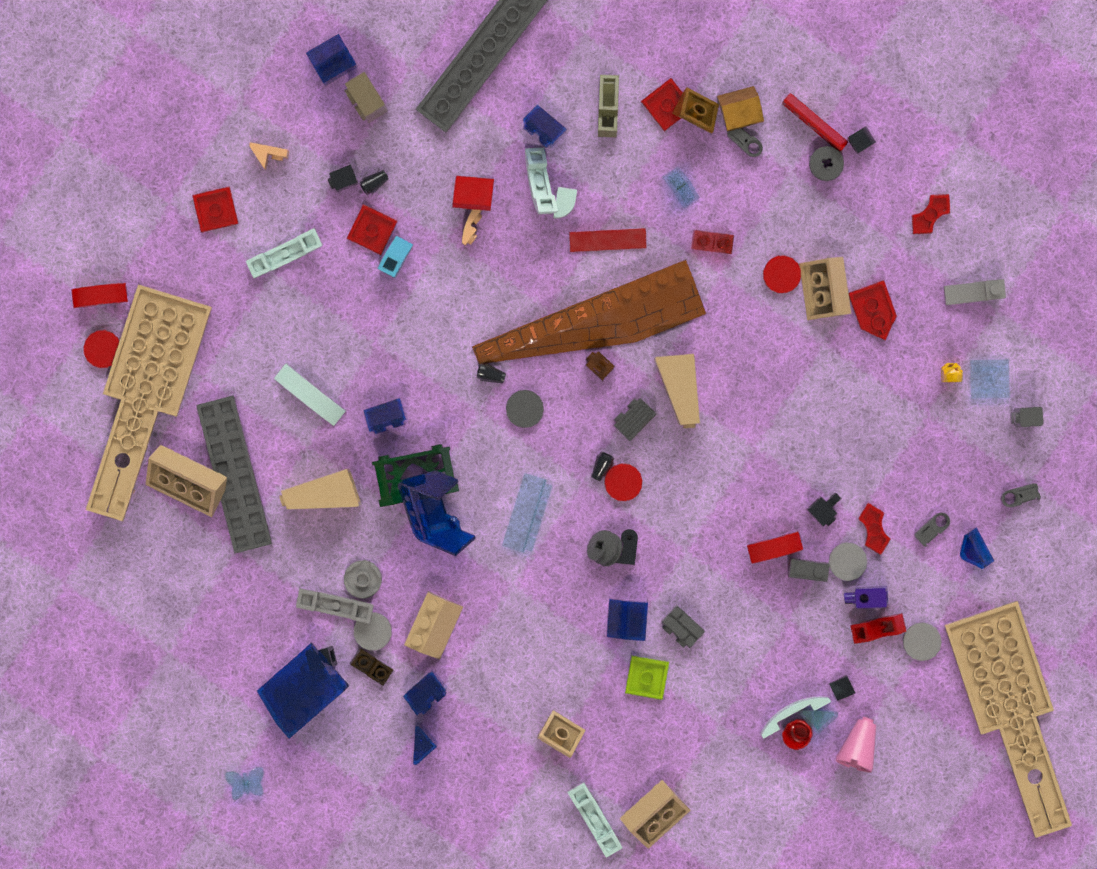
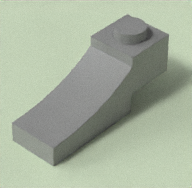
M1004 279L943 286L945 305L1006 298Z

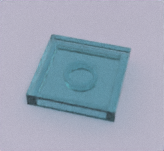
M1009 359L970 360L971 399L1010 398Z

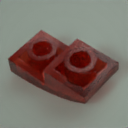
M693 230L691 249L732 254L734 235Z

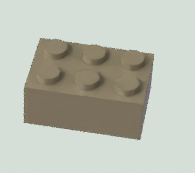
M365 72L345 83L347 89L344 91L353 105L357 104L355 109L363 121L367 120L370 123L388 112L386 105Z

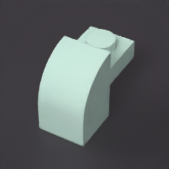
M558 187L556 198L558 212L554 213L553 219H560L571 213L575 206L577 190Z

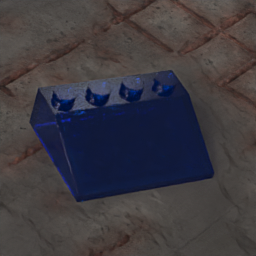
M311 642L257 690V693L276 725L290 739L350 685Z

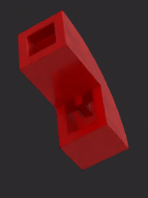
M126 283L71 289L73 308L128 302Z
M799 531L747 545L752 564L803 550Z
M903 613L850 625L854 644L871 642L881 637L907 632Z

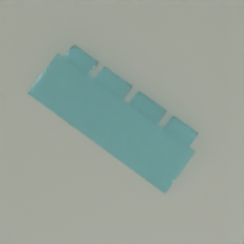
M524 473L502 546L523 553L525 549L533 551L536 538L529 535L530 533L538 535L542 520L536 519L535 516L543 517L548 502L541 500V497L549 498L553 486L546 484V479Z

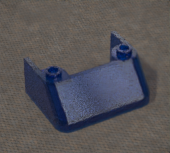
M431 471L403 479L398 484V489L412 532L420 542L456 557L476 539L475 535L461 530L460 521L456 516L447 514L442 500V496L458 483V479L443 474L440 471Z

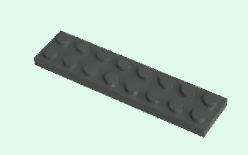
M234 395L196 405L213 471L227 477L221 503L234 553L273 544Z

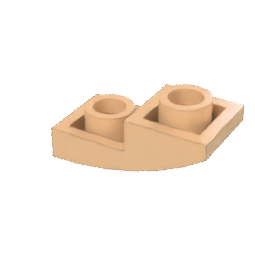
M473 209L463 231L462 244L464 246L468 243L471 245L477 238L475 234L477 230L471 225L473 223L477 225L480 221L482 210Z

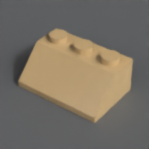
M843 257L799 263L807 320L851 314Z
M428 591L404 645L420 653L440 659L463 606Z
M661 780L631 809L627 810L620 820L649 849L691 810Z

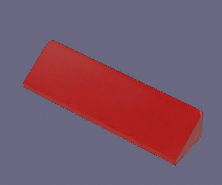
M790 93L783 100L782 105L833 148L841 152L848 144L844 137L793 94Z
M646 228L569 232L570 252L647 248Z

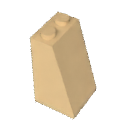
M694 354L655 357V365L678 424L683 425V429L696 428V424L700 423Z
M350 468L282 490V495L279 496L282 506H286L287 509L340 508L362 505Z

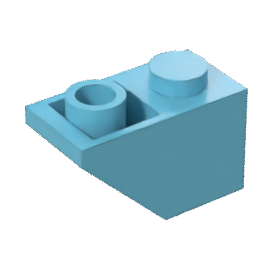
M396 236L377 269L396 279L413 244Z

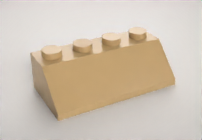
M160 445L148 459L145 485L210 517L214 515L225 492L227 477Z

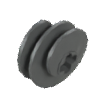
M825 146L817 149L812 154L809 167L815 178L821 181H831L836 179L843 171L844 160L838 150ZM822 160H830L831 162L829 164L832 166L824 168V163H822Z
M607 530L594 534L587 545L588 557L605 567L613 565L619 559L622 551V541L619 536Z

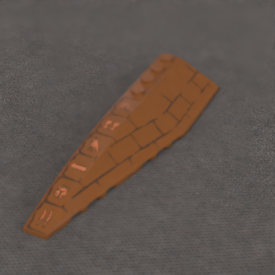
M683 260L474 345L472 348L478 363L485 364L636 343L706 314L688 263L686 260Z

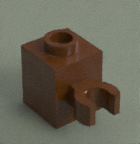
M599 351L596 354L592 352L585 359L588 362L585 366L602 381L615 367Z

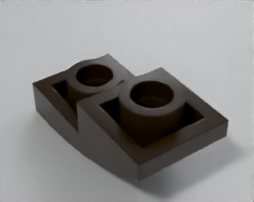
M362 648L358 649L349 663L382 686H384L393 672L391 667Z

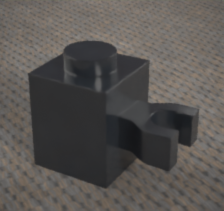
M834 493L827 501L820 496L806 510L821 526H830L836 520L834 516L837 514L832 507L842 498L837 493Z

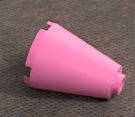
M867 717L857 720L837 754L836 762L849 768L850 766L857 768L859 771L872 772L876 737L874 720Z

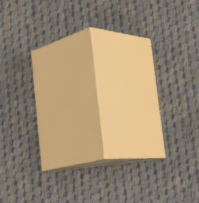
M553 710L537 738L571 758L585 729Z

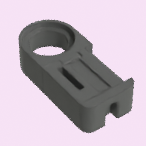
M743 128L727 133V137L748 156L757 157L761 154L763 150L762 143L753 135L750 137ZM751 143H756L759 146V152L756 154L750 153L748 146Z
M1032 483L1006 490L1001 495V502L1006 507H1015L1022 505L1024 502L1035 500V498L1040 500L1041 496L1038 492V485ZM1008 493H1012L1015 496V501L1012 504L1005 502V496Z
M941 512L936 513L915 532L914 537L923 546L927 547L926 543H930L938 533L941 534L950 525L949 516ZM938 516L946 518V524L942 527L936 524Z

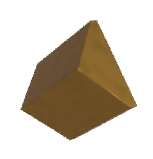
M754 86L717 96L727 132L764 122L760 98Z
M686 87L672 114L712 134L719 104Z

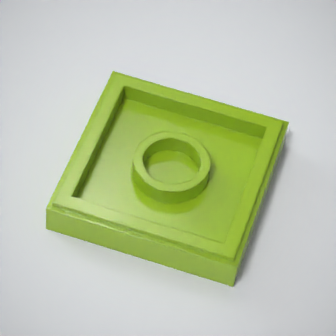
M632 655L625 693L663 700L669 662Z

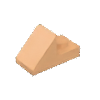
M251 142L249 144L265 170L267 169L269 155L272 156L271 159L283 161V158L288 159L289 150Z

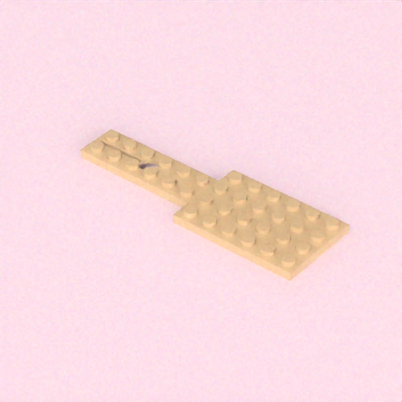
M142 285L137 286L103 391L104 395L121 401L86 507L87 511L124 522L158 413L162 412L175 417L178 416L212 307ZM125 453L129 456L130 463L126 468L117 467L115 463L117 455Z
M1018 601L945 624L944 627L979 732L982 735L999 729L1034 837L1037 838L1072 826L1036 716L1054 711ZM1033 769H1038L1042 773V779L1037 784H1032L1028 780V773Z

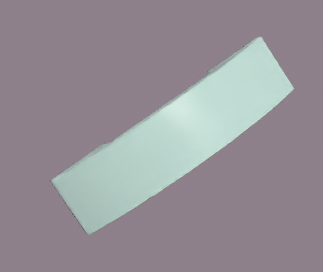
M544 148L525 149L526 169L535 209L538 214L557 213L556 200L551 192L546 169L547 159Z
M315 228L276 248L247 260L246 263L253 278H257L301 258L323 245Z
M287 364L282 367L274 378L333 426L346 412Z
M819 696L801 699L789 704L766 723L760 734L764 739L780 730L777 722L808 705L815 711L831 701L828 697Z
M585 783L568 791L570 798L594 835L605 857L607 858L622 849L623 847Z

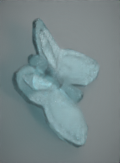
M256 767L251 770L248 778L246 772L242 774L243 778L239 773L233 771L225 773L227 782L233 786V800L242 797L244 792L246 794L251 792L258 796L264 794L263 787L260 784L264 775L262 767Z

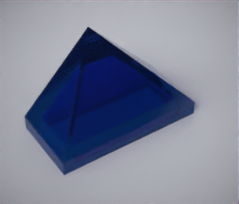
M976 527L964 535L960 557L962 560L984 569L993 563L994 559Z

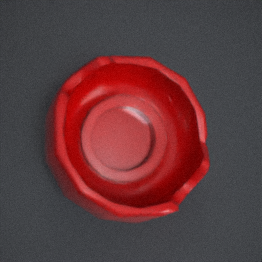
M801 719L790 721L782 732L784 744L793 750L806 747L813 737L811 725Z

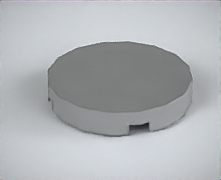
M846 542L839 544L832 550L828 563L830 570L836 577L841 580L851 581L863 575L867 567V557L861 547L854 543Z
M367 560L352 563L346 569L344 575V585L347 591L352 596L358 598L373 596L379 590L382 583V575L379 568Z
M372 612L370 624L356 621L354 626L356 642L367 650L383 648L389 642L392 635V627L389 620L377 612Z
M915 623L904 633L903 647L913 659L919 661L930 660L940 651L942 644L941 636L938 630L931 624Z

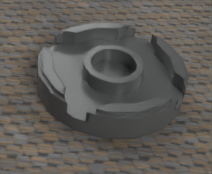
M520 390L512 394L506 405V413L509 420L514 425L522 428L532 427L537 424L544 412L541 398L529 390Z

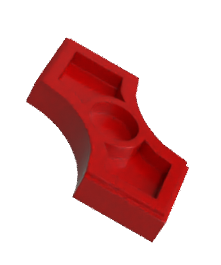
M949 194L930 195L927 207L921 213L911 215L912 235L932 234L936 220L942 215L950 214Z
M867 503L858 518L864 524L867 532V539L864 545L881 555L891 540L885 534L882 527L884 512Z

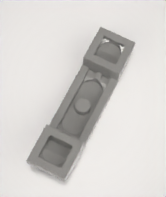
M301 588L299 589L296 608L336 615L369 624L374 604Z

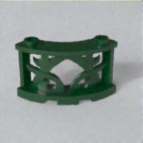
M442 444L431 446L432 450L394 458H390L389 455L379 456L378 461L372 462V466H375L381 499L378 500L379 506L385 507L459 492V486L455 483L449 453L450 446L443 448ZM441 454L444 468L436 471L434 467L438 466L439 461L437 463L432 462V457ZM427 455L426 462L418 458H415L418 456ZM406 459L400 467L396 462H394ZM411 464H415L429 473L421 480L419 492H415L413 485L408 481L400 480L405 470ZM384 465H392L393 470L391 472L387 471V473L394 476L393 480L386 479ZM442 472H445L447 485L440 475ZM433 477L435 480H430L433 486L429 488L425 485V482ZM387 483H392L390 494ZM398 484H405L408 487L407 492H401L403 486L398 487Z

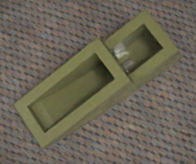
M600 75L598 137H617L619 75Z

